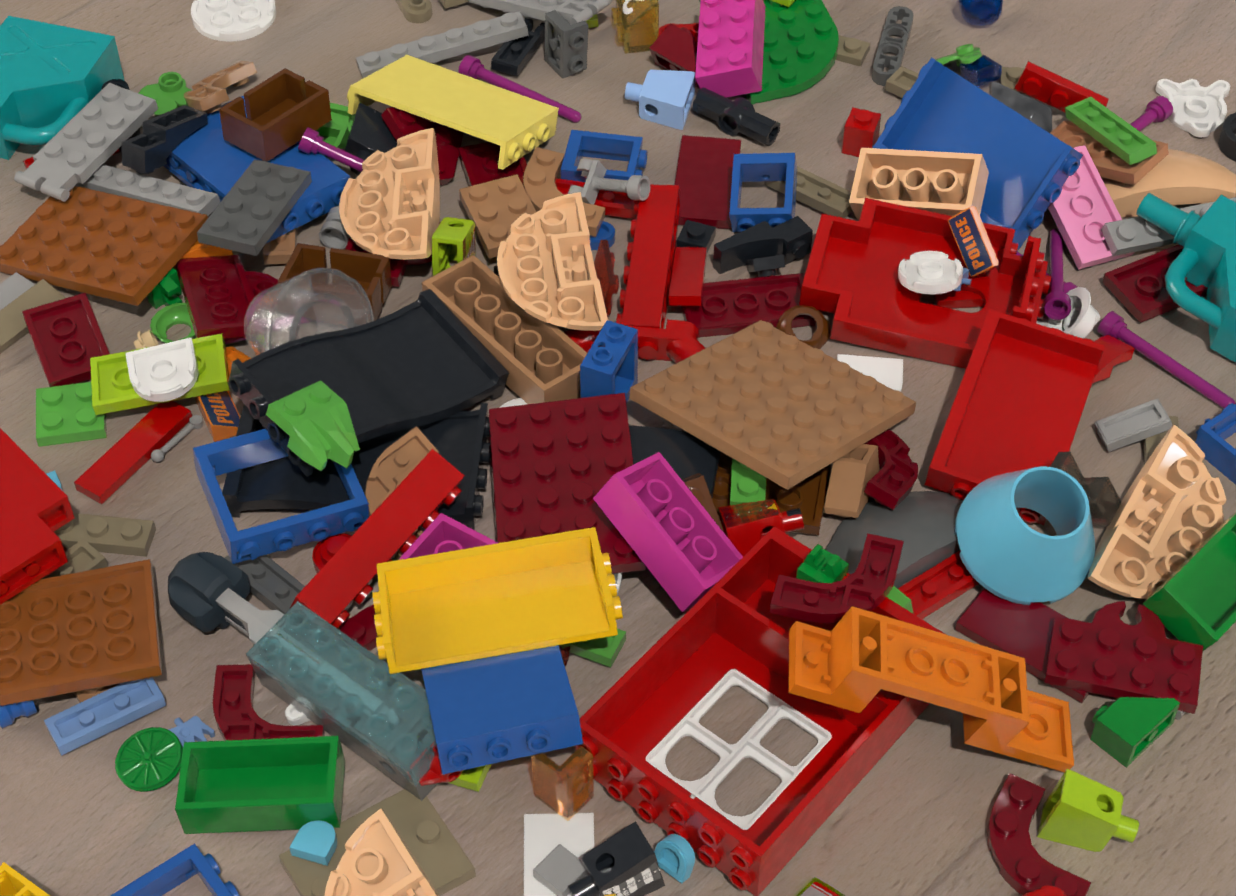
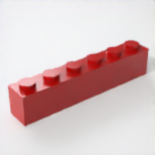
M650 184L648 198L645 201L634 200V215H637V219L631 220V238H634V241L628 242L627 260L630 261V266H624L623 280L624 285H627L626 289H621L620 308L623 309V313L617 314L616 323L665 328L681 209L679 185Z
M432 448L299 592L290 609L296 614L302 609L329 629L332 627L337 631L351 615L346 610L354 601L361 605L373 591L370 584L378 576L377 564L393 561L392 559L399 552L404 554L418 539L415 534L419 529L423 527L426 530L440 514L437 512L438 508L443 503L449 507L460 495L462 490L458 486L465 475Z

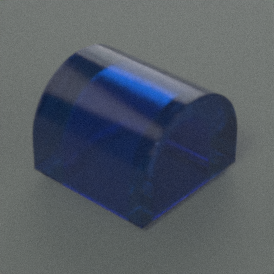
M984 54L971 64H960L961 77L978 88L999 80L1002 74V66Z

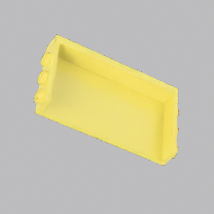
M405 55L350 85L347 93V100L349 101L348 113L351 115L356 113L359 103L370 106L378 101L500 145L498 168L502 170L555 135L559 108L409 55Z

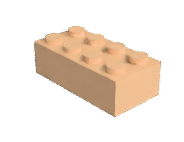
M861 148L849 204L857 220H860L865 198L954 216L974 205L980 215L989 170L982 154Z

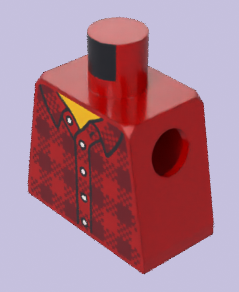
M773 499L718 507L724 533L742 556L750 551L774 526L784 533L804 529L800 508L780 512L776 501Z

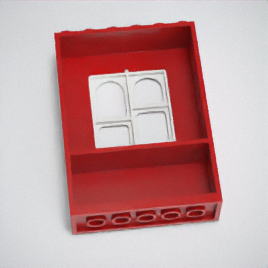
M775 526L579 718L583 744L575 746L576 767L585 778L589 780L594 779L606 787L608 793L614 799L628 803L636 809L638 815L648 823L654 822L664 829L667 835L677 834L685 838L705 865L711 868L716 867L726 874L737 888L748 890L755 896H759L930 704L881 689L860 713L788 693L789 630L792 625L798 621L832 631L838 622L832 624L817 623L770 613V604L778 576L783 575L796 578L797 569L811 552L810 548ZM847 573L842 580L846 579L851 574ZM888 597L879 606L870 611L943 633ZM732 686H740L764 702L769 708L736 744L726 743L699 723V720ZM781 719L792 721L818 740L817 745L797 766L788 765L760 745L762 738ZM685 736L694 738L720 758V761L707 775L694 781H684L674 777L668 771L665 764L669 751ZM744 758L755 760L781 779L782 782L756 811L742 817L732 816L723 812L716 803L715 791L717 787Z

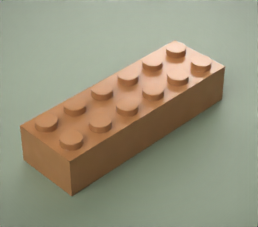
M472 255L422 282V292L431 289L509 372L506 385L527 404L581 398L580 365L587 352L557 326L533 317L518 306L504 290L499 276L477 257Z

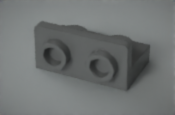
M556 10L545 13L544 60L562 79L586 70L588 24L585 21L570 25L569 21L564 19Z

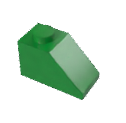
M1120 697L1110 707L1107 705L1102 706L1094 715L1092 723L1095 725L1090 740L1127 768L1173 724L1180 702L1175 698Z

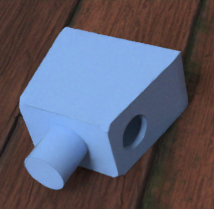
M650 70L647 72L643 85L627 83L625 100L639 102V116L641 119L683 130L695 97L696 72Z

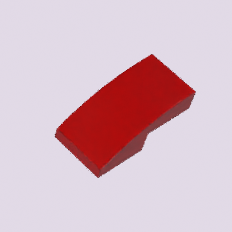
M1110 335L1095 340V343L1105 345L1092 384L1110 378L1113 366L1131 360L1135 348Z

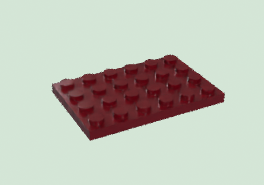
M625 393L489 409L498 543L595 527L601 553H609L612 574L646 570L645 564L593 499L614 474L633 465Z

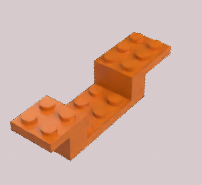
M851 606L832 631L798 621L789 630L788 693L860 713L874 696L883 689L962 712L964 744L1061 772H1065L1066 769L1070 770L1074 766L1069 702L1027 690L1025 658Z

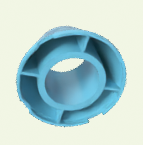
M1040 466L988 478L969 492L956 516L955 535H957L961 550L959 555L963 564L979 584L1000 598L1024 605H1030L1031 602L1049 601L1053 603L1072 594L1088 576L1095 557V537L1089 501L1080 483L1065 471L1054 467ZM1016 508L1031 509L1043 515L1052 524L1057 536L1045 535L1030 528L1021 519Z

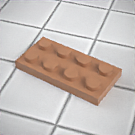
M1064 120L1050 133L1072 148L1085 145L1101 178L1120 181L1124 184L1135 185L1169 154L1168 143L1152 140L1156 143L1157 154L1146 158L1140 163L1129 165L1073 122Z

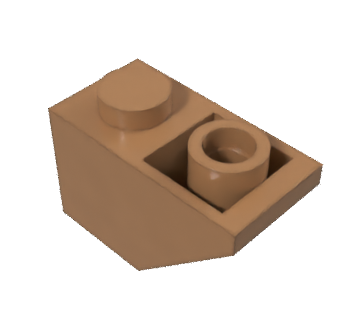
M862 444L833 462L824 513L844 518L859 517L870 498L864 492L867 483L879 472L878 446Z

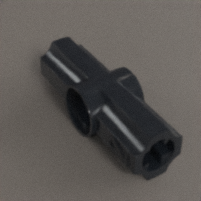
M703 87L697 92V96L693 101V110L717 121L720 129L727 135L734 136L740 132L765 145L771 146L780 132L781 123L755 112L753 105L745 98L740 97L732 101Z

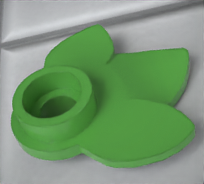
M965 44L957 47L956 53L938 58L936 61L942 65L956 61L958 67H963L978 62L982 54L979 47H973V44Z
M167 72L159 77L157 84L147 85L138 93L156 100L158 110L154 115L159 116L178 108V106H188L184 93L192 90L187 88L186 81L179 73Z

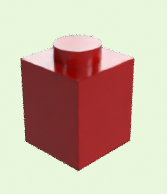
M852 107L844 126L843 154L859 157L861 148H873L879 138L880 113Z

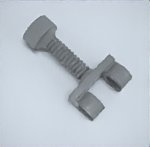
M583 158L580 159L577 170L582 171L581 176L587 178L584 187L572 185L568 191V194L581 192L582 201L593 205L599 190L624 192L628 194L631 200L645 201L650 193V180L647 176L632 175L629 180L604 178L607 169L599 160Z

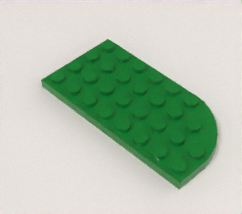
M763 0L766 9L762 91L746 94L751 104L801 93L818 83L831 70L837 58L839 35L837 27L822 0H795L790 7L771 0Z

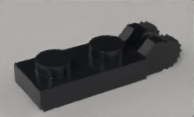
M525 18L524 21L527 25L529 36L504 42L492 58L491 69L518 76L541 43L543 44L545 41V23L541 22L533 32V20Z

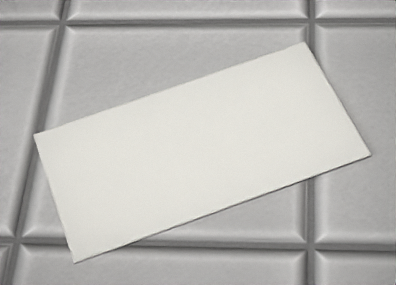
M594 813L524 814V896H557L533 877V869L559 844L582 861V857L594 849Z

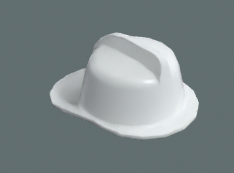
M1077 287L1066 293L1071 299V312L1066 318L1054 320L1049 318L1045 312L1043 319L1037 318L1036 324L1056 328L1064 333L1085 338L1101 317L1099 312L1090 305V292L1084 287Z

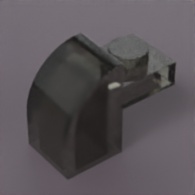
M1058 452L1050 467L1070 474L1083 487L1089 501L1092 525L1109 526L1121 504V500L1109 477L1084 478L1072 453Z

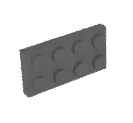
M254 159L198 230V242L257 256L312 182L311 172Z

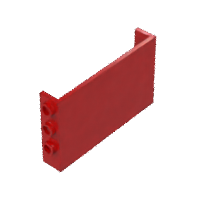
M989 308L929 466L925 485L952 494L957 499L964 500L974 487L993 476L1040 466L1054 467L1063 471L1105 345ZM1016 508L1023 521L1041 525L1045 524L1046 518L1040 513L1027 508Z

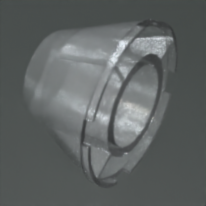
M315 268L260 292L247 309L244 319V334L249 347L257 356L279 345L306 336L353 328L374 321V316L366 292L355 279L350 278L340 270Z

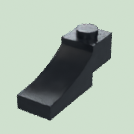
M183 105L144 121L143 134L121 142L122 165L134 169L139 174H150L155 169L167 165L166 159L177 145L191 133L207 125V113Z
M799 216L773 228L766 221H763L714 244L713 268L719 274H723L732 269L746 266L749 259L784 255L785 265L811 253L813 230Z

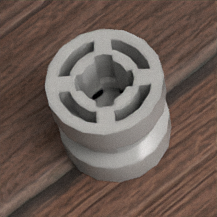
M339 206L330 209L326 222L319 232V239L329 248L344 249L350 235L346 233L343 227Z

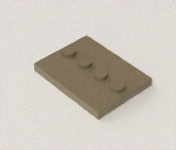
M406 789L341 822L340 828H334L337 837V848L327 866L292 856L290 850L279 855L281 865L300 896H324L330 873L336 870L346 851V842L362 823L379 809H382L439 896L476 877L474 866L427 796L421 801Z

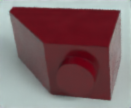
M670 23L649 47L655 64L664 70L696 72L697 47L694 35L687 28L682 27L680 29ZM696 81V82H695V87H696L697 89H699V85H698V83H697V81Z

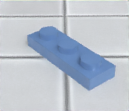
M153 677L121 683L45 719L44 722L62 756L166 706V703Z

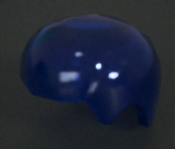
M959 0V10L963 19L973 26L993 24L1002 14L1003 0Z

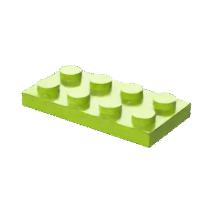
M222 334L192 339L199 370L197 381L187 393L170 401L230 390L225 342ZM135 350L90 358L92 406L96 415L164 403L143 399L134 391L129 378L125 353Z

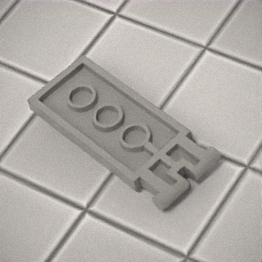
M468 0L469 3L481 5L483 8L502 10L504 13L520 11L521 15L525 18H534L545 21V13L556 10L564 19L569 21L570 25L587 21L612 3V0Z
M108 83L33 156L34 162L24 172L18 171L15 174V182L37 191L41 190L42 193L61 201H66L70 195L69 191L77 183L83 184L122 146L121 142L128 140L143 125V122L147 121L158 110L156 100Z

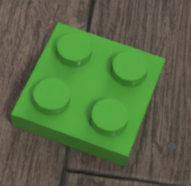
M91 382L36 389V440L39 447L107 438L106 414L96 415L94 412Z

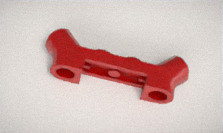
M667 319L666 329L628 326L638 329V359L674 361L678 363L706 349L698 341V328L688 321ZM569 329L564 333L588 353L601 330L584 331Z

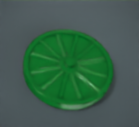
M161 727L142 729L131 735L118 750L115 759L116 773L123 784L132 790L147 792L161 788L169 783L179 772L183 746L177 736L168 729Z

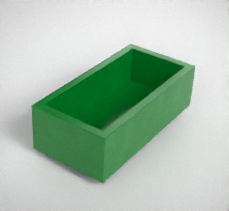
M1236 512L1225 520L1143 603L1159 617L1163 625L1179 641L1203 645V651L1217 642L1236 622Z
M339 736L184 742L175 811L184 834L296 830L306 823L316 820L328 822L333 828H340L345 758Z

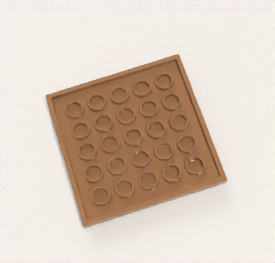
M762 320L630 387L629 399L787 490L914 414L916 401L904 396L900 391L893 390L879 383L875 378L860 373L851 368L847 363L840 362L824 354L822 350L813 348L800 341L797 337L788 335L773 327L771 323Z

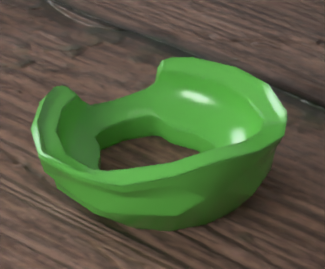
M175 303L159 310L151 319L150 328L157 339L163 343L174 342L167 339L166 333L170 327L176 324H185L191 328V333L179 340L196 338L186 303Z

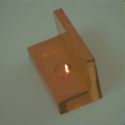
M580 746L561 766L543 753L531 755L535 797L569 821L594 797L593 754Z

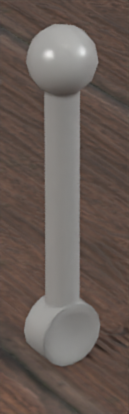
M200 415L192 416L189 420V425L160 450L152 451L151 459L154 462H161L164 459V454L193 429H200L203 426V418Z

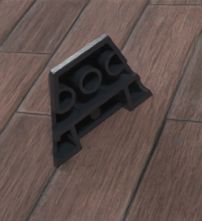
M629 424L633 465L660 452L681 479L701 473L704 476L711 498H713L721 451L685 431Z

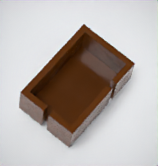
M286 68L245 92L244 99L237 97L219 108L224 140L263 161L271 160L299 142L308 127L316 131L332 120L329 91L310 80L305 82L304 77Z
M297 243L278 280L281 312L353 322L361 325L377 320L382 304L385 303L392 287L390 258L383 255L331 248L330 264L332 277H329L325 247Z

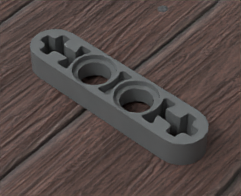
M893 7L888 12L872 70V80L878 85L886 86V81L902 65L914 16L912 10L907 7ZM894 35V36H900V37H902V38H892V37H889V36ZM884 53H893L896 54V56H888ZM884 67L889 68L888 72H883Z

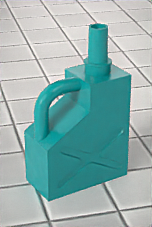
M7 16L0 25V158L10 160L20 144L46 145L102 90L105 82L112 79L124 80L115 36Z
M1148 193L1139 205L1136 215L1174 236L1173 243H1178L1184 247L1182 252L1169 266L1165 275L1167 292L1172 300L1182 309L1209 324L1210 348L1236 363V202L1220 195L1207 212L1201 216L1195 213V210L1187 213ZM1186 277V281L1195 286L1204 285L1208 287L1206 292L1207 300L1187 287L1185 283Z

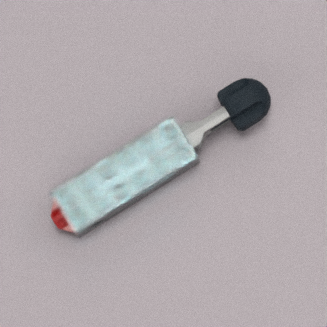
M199 552L188 555L175 565L168 576L170 605L179 615L202 632L212 631L217 626L224 629L231 624L248 636L255 645L246 653V656L261 684L289 705L292 704L297 711L304 713L315 724L323 725L324 730L330 735L339 736L341 743L421 801L438 783L452 782L461 775L463 770L442 774L426 690L402 673L390 674L388 664L385 661L379 660V657L298 601L286 614L279 610H259L245 600L250 593L249 576L222 556L210 552Z

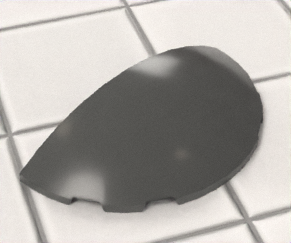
M913 491L894 510L877 503L875 500L866 503L858 518L849 517L842 521L827 545L826 550L838 555L842 560L849 563L848 573L852 574L860 563L867 533L904 541L894 586L898 589L904 583L960 551L957 535H955V520L964 500L957 499L952 494L943 492Z

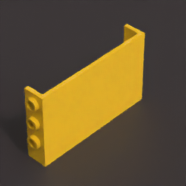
M595 527L378 563L379 591L372 592L376 613L374 619L378 636L376 637L379 660L387 659L390 674L618 635L616 620L623 619L620 597L617 596L614 574H612L609 553H601Z

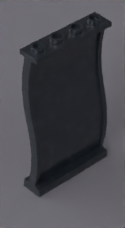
M431 289L420 292L415 302L375 321L353 328L325 332L293 340L267 350L243 363L239 359L234 360L228 385L231 392L238 396L247 406L252 417L258 419L265 427L271 439L277 442L288 454L290 461L297 465L306 476H309L313 473L314 467L304 462L287 447L290 436L266 415L269 404L321 380L347 404L359 444L384 434L441 420L471 407L488 396L492 400L503 395L509 372Z
M481 403L480 410L461 411L441 420L418 426L420 431L439 451V454L465 475L458 486L462 490L460 495L449 507L443 503L437 512L443 513L462 524H467V527L475 530L476 516L483 515L484 497L480 495V489H486L487 469H483L484 463H490L491 443H487V438L491 437L488 403ZM245 404L243 405L236 436L265 429L258 419L252 417ZM414 428L384 434L359 443L360 450L354 451L351 465L363 492H365L368 476L378 457L390 445ZM289 457L227 473L222 491L231 516L240 518L241 512L245 510H316L350 500L331 459H327L326 467L322 471L314 467L313 473L309 476H306L297 465H294Z

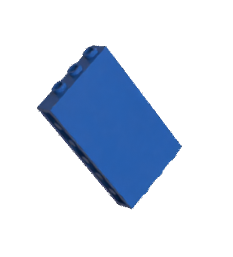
M932 57L921 68L918 79L912 88L904 94L901 105L895 114L887 120L884 131L873 146V148L982 154L989 174L980 218L983 223L1015 229L1013 242L1018 243V250L1032 230L1042 223L1044 212L1051 203L1058 199L1062 192L1063 184L1069 176H1072L1080 166V159L1083 154Z
M217 110L207 114V125L197 129L177 145L166 159L167 165H164V167L187 186L218 194L221 202L253 160H263L224 140L220 112ZM300 141L267 161L310 171L312 179L310 185L267 243L294 228L296 229L328 213L331 208L339 206L342 191L350 175L319 152L317 154L311 152L309 155L298 150Z
M559 645L421 669L442 774L583 744L579 713Z

